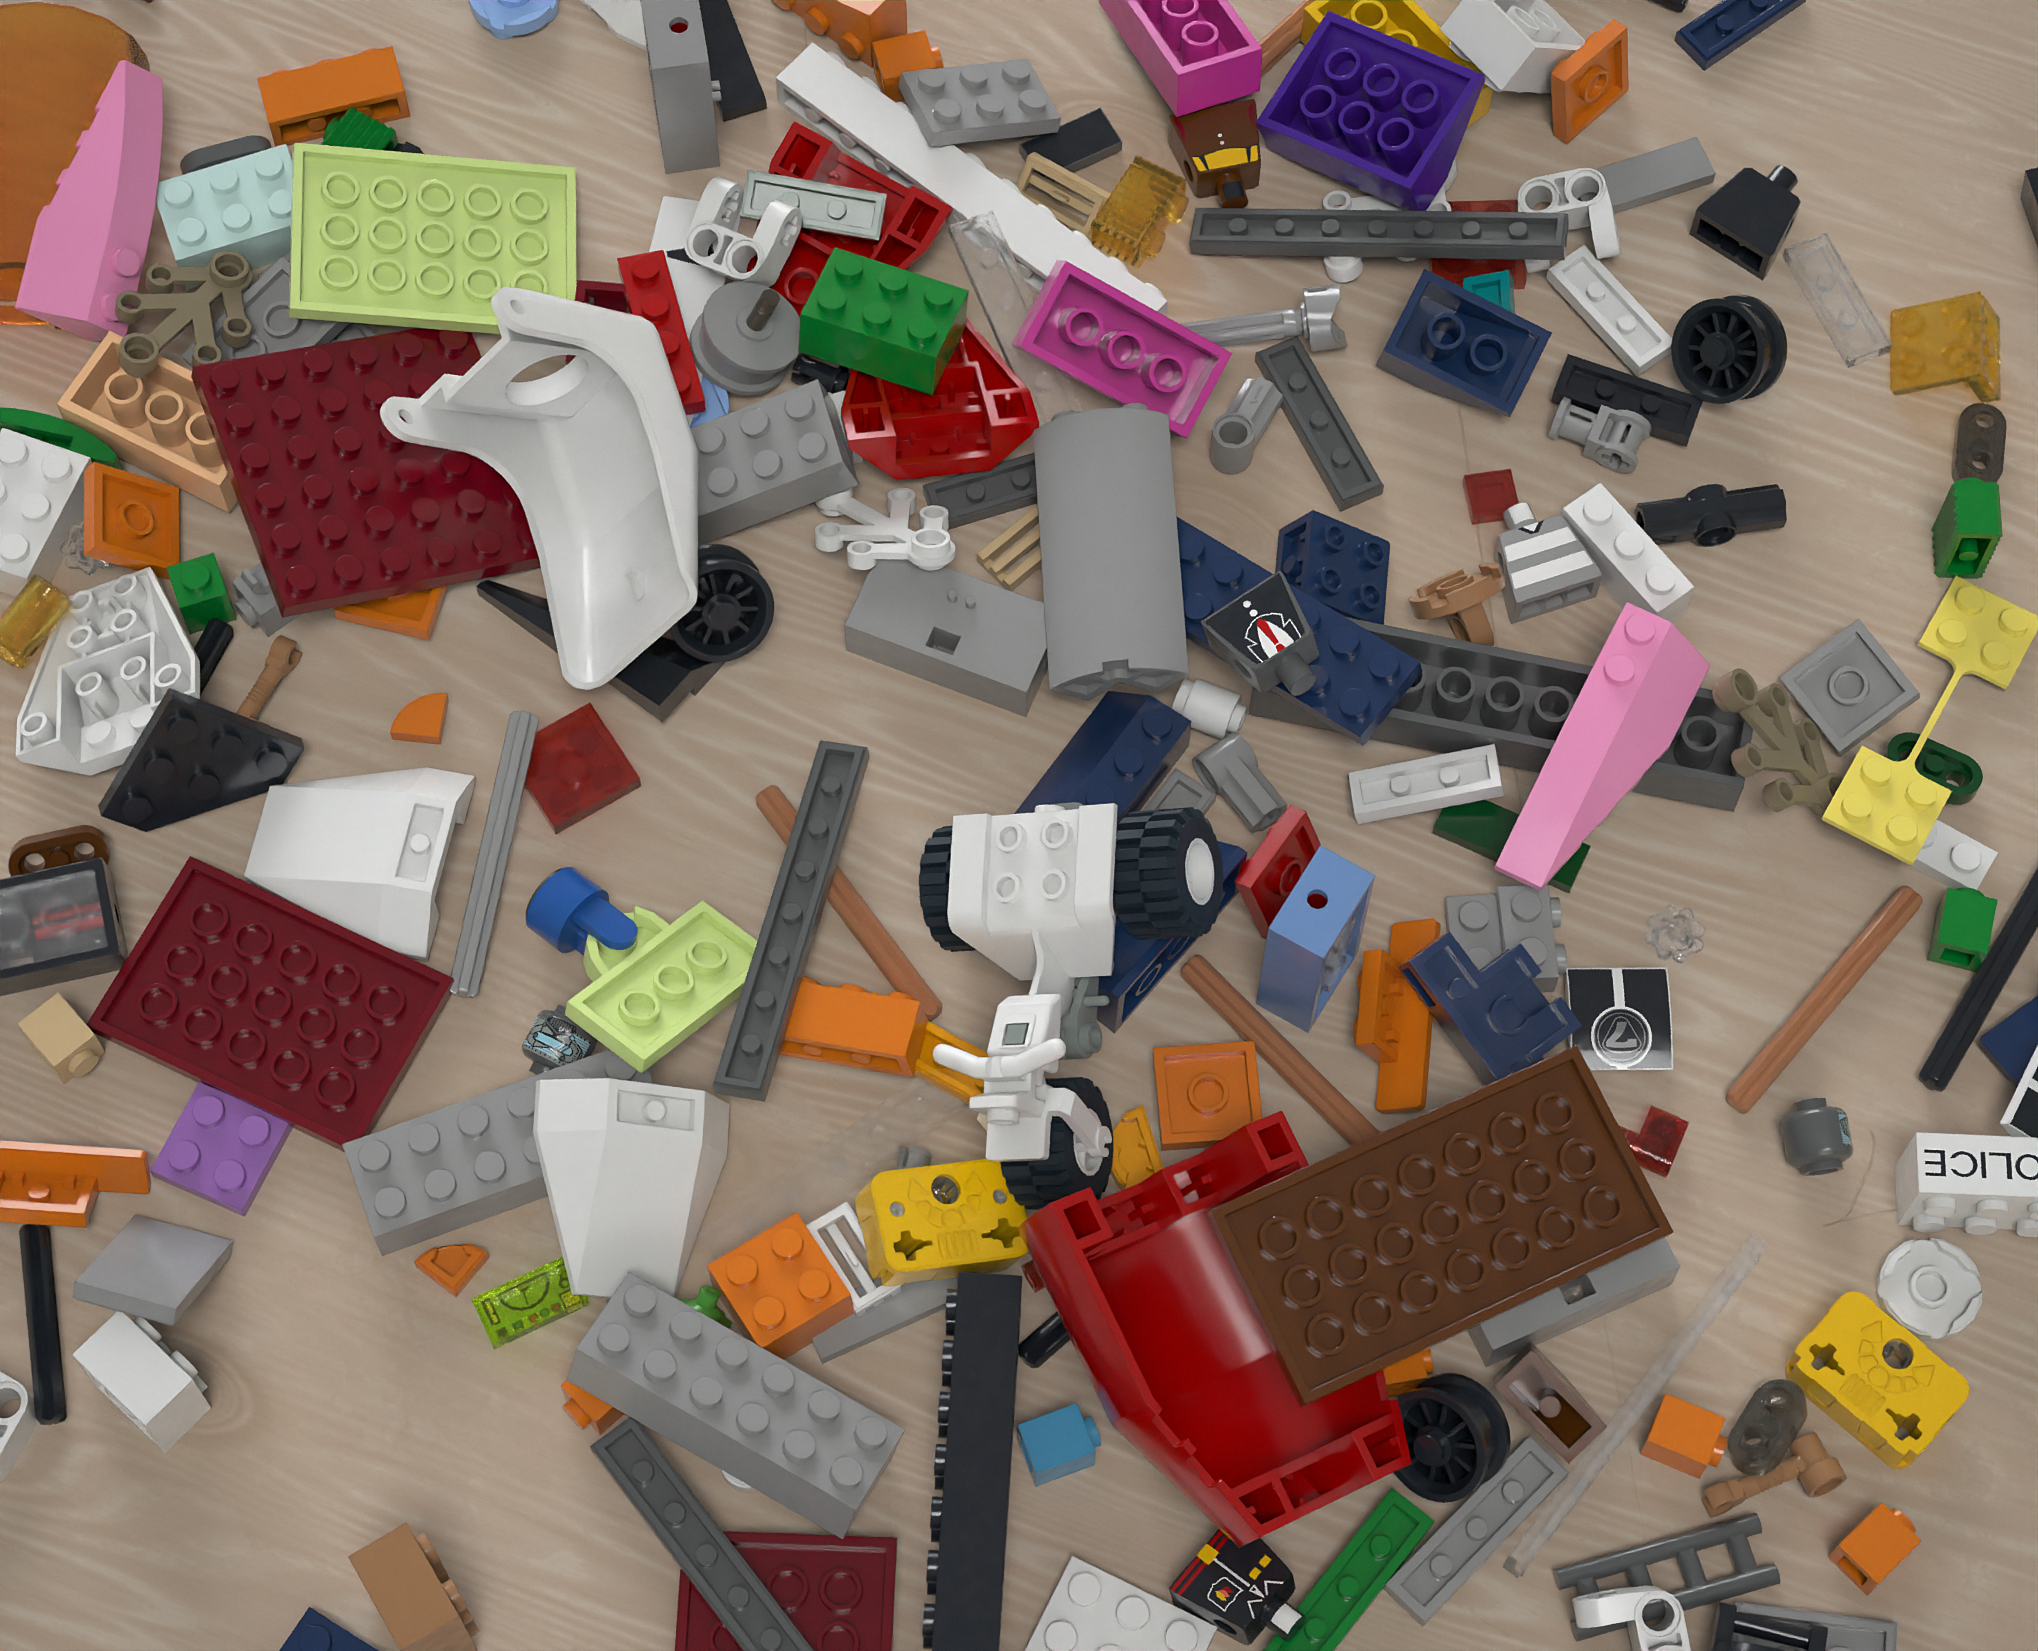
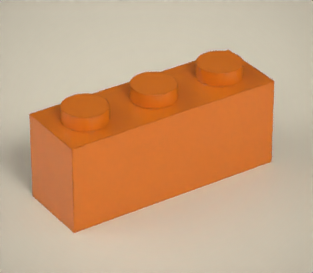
M393 46L381 49H367L360 54L335 60L325 59L314 65L293 70H279L271 75L257 78L275 147L283 144L290 146L294 145V142L302 143L323 138L326 127L334 118L341 119L350 107H354L356 111H361L364 115H369L379 123L411 117Z
M803 976L779 1055L914 1078L917 1058L919 1059L928 1019L921 1002L911 995L901 992H891L888 996L874 994L853 984H842L840 988L820 985L816 980Z

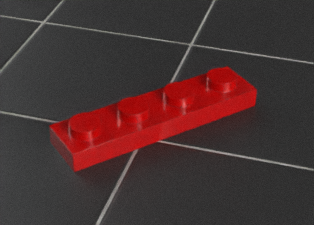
M664 250L617 258L621 282L625 283L630 314L645 318L652 322L657 329L686 415L705 412L704 394Z

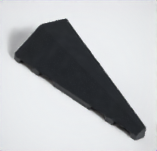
M490 580L480 582L476 586L478 595L558 653L547 599ZM660 636L607 683L663 723L689 693L696 696L725 662L715 663L696 659L686 653L676 641Z

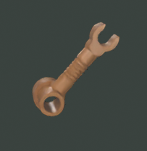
M279 635L274 640L269 655L265 660V668L258 677V680H256V684L251 688V692L248 693V696H246V699L236 712L237 714L266 724L256 718L281 678L287 676L300 661L302 652L294 649L297 644L296 641Z
M1813 1432L1801 1436L1788 1446L1792 1454L1791 1457L1740 1479H1731L1717 1483L1704 1490L1706 1496L1701 1500L1712 1518L1726 1513L1733 1507L1742 1504L1746 1499L1760 1494V1492L1795 1478L1797 1480L1800 1479L1808 1496L1813 1498L1834 1490L1845 1482L1847 1476L1837 1458L1829 1457L1817 1433Z

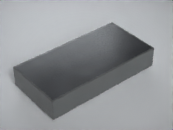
M1101 107L1060 125L1058 133L1040 134L1019 144V153L1025 162L1029 154L1036 152L1072 173L1122 151V140ZM1034 169V172H1036L1037 174H1039V175L1045 177L1046 179H1048V180H1050V181H1052V182L1055 181V180L1051 179L1050 177H1048V176H1046V175L1042 174L1041 172H1039V171H1037V170Z

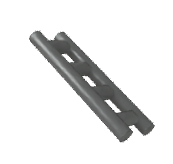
M1757 1513L1553 1570L1554 1580L1559 1590L1576 1586L1578 1595L1582 1596L1600 1592L1596 1580L1622 1572L1627 1573L1631 1587L1653 1586L1647 1565L1676 1557L1687 1588L1670 1592V1594L1680 1602L1683 1611L1774 1586L1781 1582L1778 1569L1774 1563L1757 1567L1747 1539L1749 1536L1762 1533V1525ZM1727 1543L1737 1574L1707 1582L1697 1551ZM1653 1599L1644 1606L1642 1611L1644 1622L1665 1617L1666 1607L1663 1600ZM1576 1619L1570 1621L1571 1630L1577 1642L1628 1627L1626 1621L1599 1627L1578 1628Z

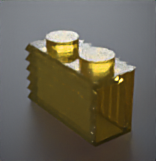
M1138 155L1135 156L1134 161L1130 163L1124 176L1116 184L1110 197L1107 198L1106 203L1102 205L1100 212L1097 213L1096 218L1092 221V246L1137 269L1141 267L1147 256L1155 258L1166 238L1164 230L1170 221L1178 223L1187 209L1189 198L1185 196L1186 179Z

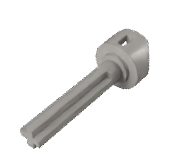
M1339 283L1303 288L1304 302H1300L1301 309L1288 308L1181 324L1220 347L1294 337L1304 333L1305 340L1309 339L1311 352L1347 347L1345 332L1332 319L1336 305L1341 299Z

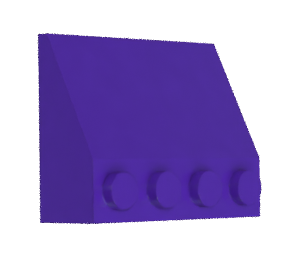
M1328 11L1259 116L1256 125L1270 151L1408 211H1427L1448 177L1486 79L1481 73Z

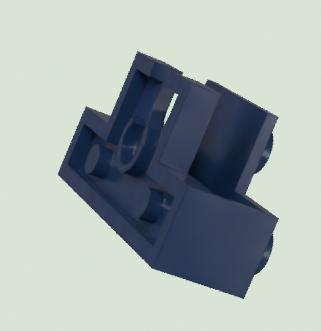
M1449 931L1436 938L1397 967L1484 1086L1544 1060V1054L1582 1027L1561 997L1549 1003L1532 981L1542 971L1521 943L1515 945L1510 950H1505L1478 970Z

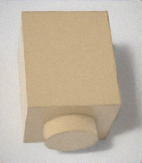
M59 992L17 1023L28 1043L63 1084H66L73 1077L79 1078L89 1073L98 1063L99 1057L105 1053L96 1035Z

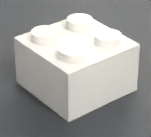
M117 1311L72 1356L93 1385L154 1444L166 1453L211 1409L202 1394L208 1387L197 1375L198 1371L177 1350L172 1353L160 1340L162 1338L161 1335L144 1318L137 1317L132 1321L123 1312Z

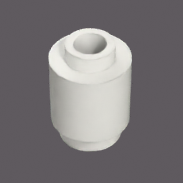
M1198 678L1195 682L1188 679L1183 680L1172 709L1192 721V729L1223 739L1230 732L1239 733L1248 707L1240 705L1242 700L1241 694Z

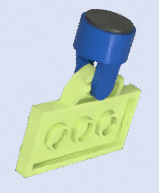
M574 867L561 868L551 873L535 890L526 908V925L529 929L561 953L577 950L584 956L583 964L587 976L593 983L567 1001L565 1015L640 1073L647 1070L740 997L757 944L756 939L703 900L670 925L654 912L638 906H634L633 912L622 913L609 903V895L604 889Z

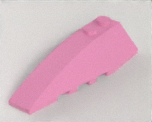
M126 60L119 61L94 109L97 114L89 130L82 132L75 145L78 151L68 169L62 170L55 184L59 187L50 205L44 206L37 218L15 306L17 310L92 342L103 341L109 331L125 337L129 324L120 321L115 314L116 298L124 291L137 292L148 248L158 187L163 126V78ZM133 305L124 306L127 309H133Z
M1626 602L1551 749L1494 870L1541 891L1580 848L1581 843L1595 827L1600 826L1609 816L1614 806L1627 792H1630L1638 784L1643 774L1669 749L1710 667V664L1672 622Z

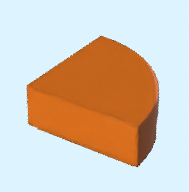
M447 693L427 694L407 704L393 721L390 730L392 739L441 745L449 702Z
M449 1245L429 1249L418 1257L414 1263L421 1272L457 1297L486 1263L489 1255L485 1250L475 1245Z

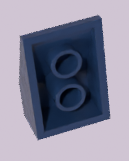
M1424 269L1378 359L1376 367L1416 387L1510 417L1552 332Z

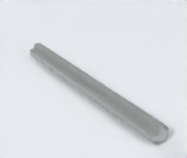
M513 711L509 717L451 972L454 983L450 993L461 998H475L478 995L539 724L538 717L526 711Z

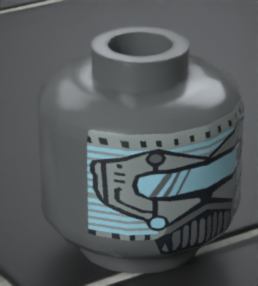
M557 1005L555 1011H541L522 1045L524 1055L533 1061L529 1071L535 1075L591 1056L597 1045L596 1038L565 1015L566 1007Z
M1812 1098L1796 1102V1112L1784 1117L1780 1126L1787 1162L1792 1167L1801 1169L1803 1176L1830 1174L1844 1169L1842 1162L1849 1159L1853 1154L1846 1112L1838 1107H1827L1825 1098Z

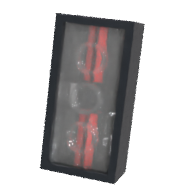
M102 857L0 879V996L121 969L128 957L113 874Z

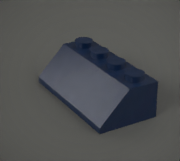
M1108 691L1014 814L1034 813L1035 807L1038 805L1077 802L1085 806L1115 803L1118 805L1116 831H1118L1121 820L1127 818L1128 813L1140 811L1189 747L1192 721L1151 695Z
M1218 841L1223 865V892L1218 915L1239 893L1234 881L1238 877L1240 868L1247 858V852L1240 846ZM1116 916L1113 972L1111 976H1099L1098 996H1107L1109 1003L1105 1006H1097V1020L1115 1034L1199 937L1139 940L1136 939L1135 935H1131L1126 930L1125 923H1122L1120 917Z

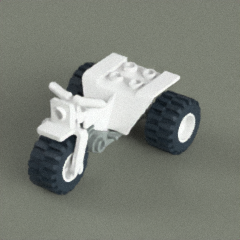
M1072 802L1038 805L1035 807L1034 813L991 816L988 813L953 816V826H943L936 829L932 834V838H928L925 844V851L920 861L919 898L926 926L930 928L934 941L939 942L940 947L944 950H950L951 952L978 950L1019 981L1032 980L1029 995L1009 996L998 1005L987 1049L989 1057H977L948 1044H939L933 1050V1058L937 1063L975 1079L984 1080V1093L970 1097L969 1109L979 1112L977 1120L987 1131L986 1158L990 1161L1001 1163L1002 1174L1005 1177L1006 1186L1010 1194H1013L1015 1201L1020 1206H1024L1025 1209H1042L1051 1202L1091 1187L1096 1199L1099 1200L1101 1199L1102 1192L1106 1190L1113 1162V1130L1106 1101L1103 1100L1101 1091L1088 1078L1045 1079L1043 1075L1044 1071L1050 1074L1056 1073L1059 1060L1088 1059L1093 1053H1098L1102 1047V1031L1097 1023V1006L1107 1005L1109 998L1105 995L1098 996L1099 976H1111L1114 968L1116 915L1113 910V898L1121 922L1125 923L1126 930L1131 935H1135L1136 939L1139 940L1200 937L1203 934H1207L1211 930L1212 924H1215L1222 900L1223 865L1219 844L1212 825L1199 809L1186 807L1131 812L1127 814V818L1121 820L1118 831H1116L1118 805L1115 803L1084 806L1081 803Z

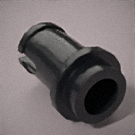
M801 354L793 366V370L800 373H792L791 381L804 385L818 379L826 392L833 394L846 391L850 373L847 367L839 366L835 368L806 354Z

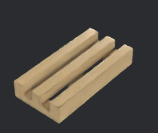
M1036 152L1028 155L1016 183L1017 188L1024 197L1035 205H1044L1055 215L1057 221L1072 230L1083 233L1088 239L1096 236L1099 230L1097 225L1099 221L1103 220L1106 213L1104 209L1106 205L1110 204L1113 197L1112 194ZM1034 169L1095 202L1094 205L1034 172ZM1028 183L1049 193L1057 200L1089 216L1087 221L1028 189Z
M1038 504L977 553V562L1007 590L1013 591L1042 567L1040 548L1009 575L1004 572V570L1021 556L1026 555L1040 542L1039 527L995 563L993 562V560L1039 524Z

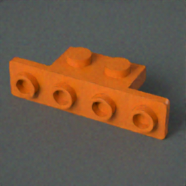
M1434 918L1394 923L1391 928L1389 954L1383 949L1367 950L1363 954L1362 970L1359 972L1357 980L1360 993L1358 1017L1353 1025V1034L1356 1041L1355 1046L1379 1063L1376 1109L1382 1114L1421 1111L1426 1107L1433 1015L1397 967L1440 937L1441 925Z
M0 1141V1222L87 1228L98 1191L148 1194L150 1191L151 1178L148 1155L143 1150Z

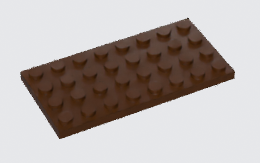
M1577 1045L1218 1206L1206 1214L1301 1408L1664 1239L1673 1233L1661 1206Z

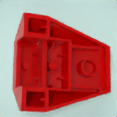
M794 121L773 156L768 173L887 194L879 243L800 229L792 251L778 279L769 288L781 294L794 307L800 318V314L835 247L908 270L931 249L953 208L913 185L909 189L842 153L832 141ZM757 255L750 259L747 272H750L756 266Z
M967 318L965 329L933 395L851 369L841 407V420L848 448L895 480L991 471L1027 440L1035 429L1039 428V419L1030 390Z

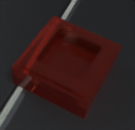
M1511 469L1464 475L1462 484L1472 525L1503 521V513L1508 508L1519 504Z

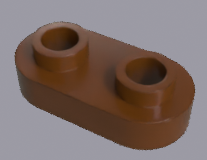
M80 825L25 837L19 840L10 852L9 873L13 877L101 857L108 865L110 843L101 830L89 825ZM80 843H88L92 845L94 850L89 854H81L75 847ZM34 853L39 854L44 858V862L39 865H32L26 860V857Z

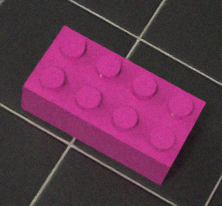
M1099 0V4L1176 117L1260 91L1262 48L1228 0Z
M1056 260L1012 343V346L1121 406L1130 403H1141L1146 405L1148 410L1168 414L1170 433L1183 438L1188 437L1232 355L1226 349L1066 260Z

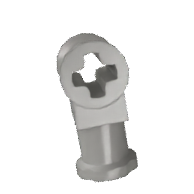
M1564 397L1558 407L1548 437L1556 439L1558 436H1562L1585 445L1583 456L1598 461L1603 467L1613 472L1627 474L1635 470L1638 464L1636 454L1642 440L1649 437L1652 429L1649 421L1636 412L1615 410L1601 405L1598 414L1571 405V399Z

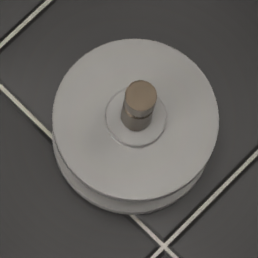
M746 281L725 284L711 294L704 306L703 313L697 318L691 329L689 344L694 362L709 381L723 390L745 396L769 392L780 384L789 369V365L799 354L800 318L794 307L781 294L767 286Z

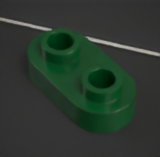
M1905 732L1896 735L1890 741L1884 757L1897 762L1906 760L1918 741L1920 734ZM1927 738L1915 760V768L1920 775L1952 791L1946 801L1948 804L1962 805L1968 803L1975 797L1982 784V770L1974 759ZM1947 780L1954 781L1959 786L1952 785L1948 783Z

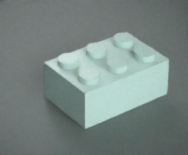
M286 144L158 182L156 203L178 267L206 266L215 254L222 251H234L244 256L253 270L273 264L290 252L292 159ZM184 285V286H185V289L188 290V289L195 288V287H198V286H201V285Z

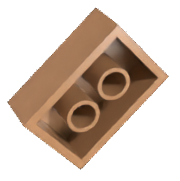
M406 1522L348 1556L400 1651H477L471 1637L480 1631L425 1532L415 1538Z

